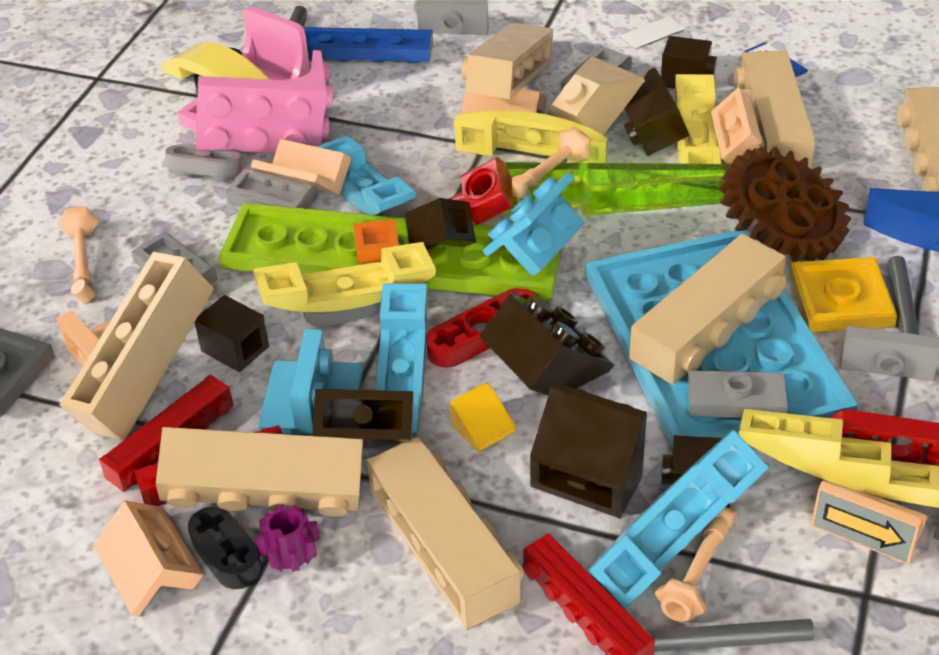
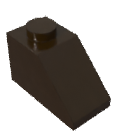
M655 67L648 70L643 78L645 82L624 108L630 119V122L624 124V127L633 145L641 142L647 156L690 136L675 101Z
M315 389L312 436L363 439L362 448L411 442L414 392Z

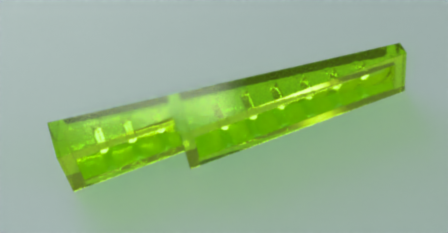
M542 162L504 163L511 178H513L514 176L524 174L531 168H535ZM560 163L542 177L537 185L529 189V194L533 199L536 198L532 193L550 176L555 181H558L570 172L575 179L560 194L571 207L581 206L583 217L721 204L720 200L725 195L719 191V187L724 181L721 178L730 164ZM509 209V210H507V211H505V212H503V213H512V212L510 211L511 209Z

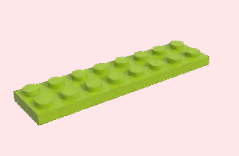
M243 203L219 254L221 269L253 272V269L297 262L301 274H309L370 264H358L353 223L395 219L399 245L409 244L406 220L403 217ZM473 224L476 243L466 247L438 245L427 250L436 268L435 276L423 283L427 284V289L497 296L509 289L520 288L533 291L540 300L545 301L553 300L563 252L562 248L540 272L532 277L504 245L487 257L482 252V249L492 240L488 232L494 226Z

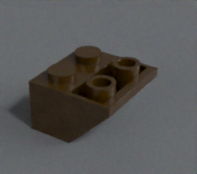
M510 293L479 335L530 390L549 395L550 388L554 382L572 388H579L610 372L614 366L602 353L605 346L587 332L581 333L575 327L578 320L571 313L559 306L552 310L546 303L532 295L527 300Z
M554 382L550 388L530 454V487L621 519L643 477L647 412L581 389Z

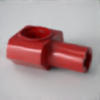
M498 157L461 175L463 191L449 198L469 202L472 220L476 225L513 208L518 203V199L512 195V178L504 161Z

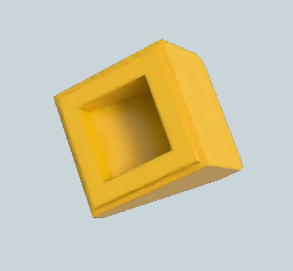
M487 382L453 399L450 403L451 425L478 453L516 431V425L493 388Z

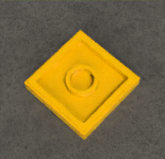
M876 257L790 263L789 275L802 318L811 332L846 330L847 326L870 329L895 327L897 313Z

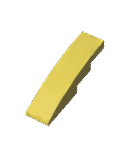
M744 409L739 436L748 445L783 464L830 483L881 498L939 508V466L892 461L891 443L842 437L843 420Z

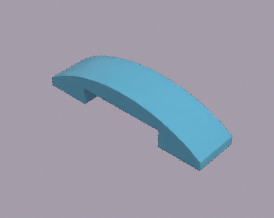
M349 135L317 146L345 153L352 158L341 194L360 211L374 215L417 198L416 191L398 176L387 180L368 164L364 148Z
M383 283L380 309L381 337L376 390L414 392L412 437H417L425 374L427 284Z
M735 430L730 431L660 495L607 548L587 571L626 609L662 574L661 570L728 504L735 502L769 466Z

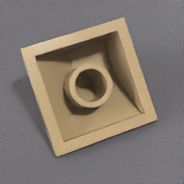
M591 56L564 86L561 93L551 104L547 115L579 123L604 136L645 80L642 76Z

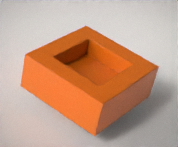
M395 219L353 223L358 264L381 262V248L399 246Z

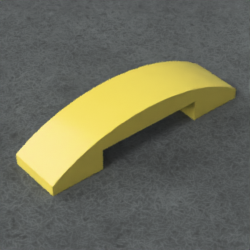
M211 42L199 43L162 64L165 73L180 79H184L193 73L207 77L269 79L253 63L236 51Z
M676 74L675 103L690 136L676 142L680 178H722L721 154L717 146V136L711 111L715 108L716 99L714 75Z
M510 110L471 112L456 115L454 119L456 151L493 156L496 148L552 156L558 151L559 132L577 127L591 140L589 148L590 158L573 164L567 159V168L599 174L606 173L608 138L579 123L546 114Z
M418 242L381 248V262L301 274L297 262L256 268L253 269V274L263 304L298 312H334L379 303L382 298L383 283L423 284L435 276L436 268L424 243Z

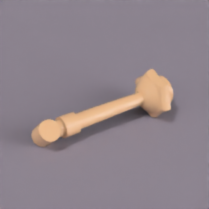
M577 127L559 132L558 151L535 168L529 169L522 175L514 176L512 178V195L516 198H524L529 194V189L537 185L542 177L566 158L572 164L589 159L591 140Z
M76 206L65 209L63 217L58 222V227L65 231L70 238H74L75 271L73 272L74 284L71 287V293L81 302L88 303L94 298L95 290L90 287L91 274L88 270L85 237L92 235L94 228L99 223V218L92 214L87 207Z
M725 507L709 523L704 532L705 538L683 581L672 578L655 591L656 597L661 602L663 613L670 619L678 622H691L696 616L706 611V605L696 585L717 546L723 542L728 530L732 529L736 520L737 510Z

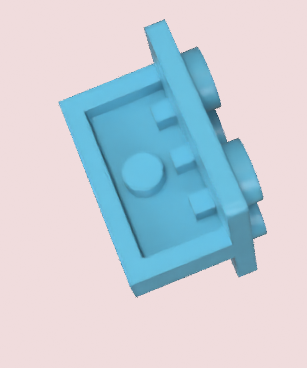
M570 172L558 181H555L550 176L532 193L536 198L533 199L530 194H527L510 210L512 212L509 216L511 221L505 217L488 232L492 240L482 249V252L488 257L504 245L532 277L540 272L586 223L560 194L575 179Z
M304 329L298 360H277L273 363L259 420V429L263 430L280 425L283 434L312 435L315 389L360 390L363 365L361 363L333 362L332 349H325L323 330Z

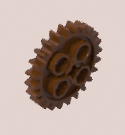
M759 146L755 153L747 149L743 156H736L721 178L724 181L719 187V191L725 195L720 200V203L730 207L725 215L727 218L738 219L739 223L735 230H747L750 233L748 237L760 241L763 245L783 255L789 254L793 262H799L802 257L806 261H815L817 257L825 260L844 241L845 236L850 231L846 226L851 221V217L844 214L849 208V204L838 201L844 194L843 191L833 190L830 187L834 179H823L820 176L822 171L820 166L814 169L809 168L808 158L804 157L800 162L796 161L793 151L790 150L786 156H782L777 147H773L769 154L762 146Z

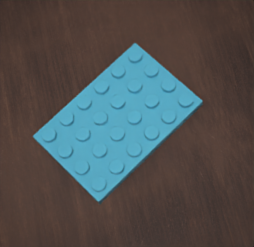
M734 230L585 263V276L671 448L673 447L674 435L724 438L732 430H735L739 435L742 418L689 416L688 373L672 385L630 360L631 326L739 235L749 236L746 230ZM784 289L775 300L770 299L765 303L751 322L748 324L743 323L731 334L723 347H716L696 370L784 373L788 414L831 418L839 411L858 409V404Z

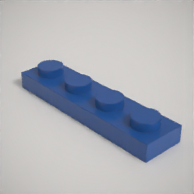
M303 27L306 35L309 61H312L313 50L321 51L322 59H332L341 62L350 60H371L373 62L406 61L408 63L430 61L433 46V30Z

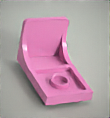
M253 6L244 10L246 41L242 53L243 57L253 63L270 80H290L302 77L310 72L305 30L300 24ZM198 97L177 112L179 124L196 131Z
M313 50L311 71L295 79L269 80L198 76L196 150L276 153L280 139L314 147L321 145V140H328L329 117H325L326 108L332 107L333 88L332 85H329V63H323L321 51Z

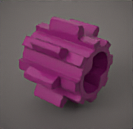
M284 505L276 507L277 510L271 514L267 512L263 519H260L259 524L262 535L255 538L259 555H268L272 569L279 571L292 569V572L300 570L299 567L304 563L309 564L312 558L317 556L315 542L320 539L317 521L309 522L305 509L295 505L292 508H284Z

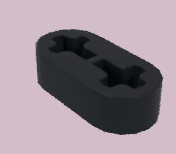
M217 506L206 507L193 514L188 522V532L192 546L216 579L223 586L230 589H243L256 582L262 569L259 551L255 543L227 510ZM212 528L215 532L220 531L222 538L216 540L211 532L206 530ZM232 554L239 563L245 564L240 567L235 563L229 564L227 557Z

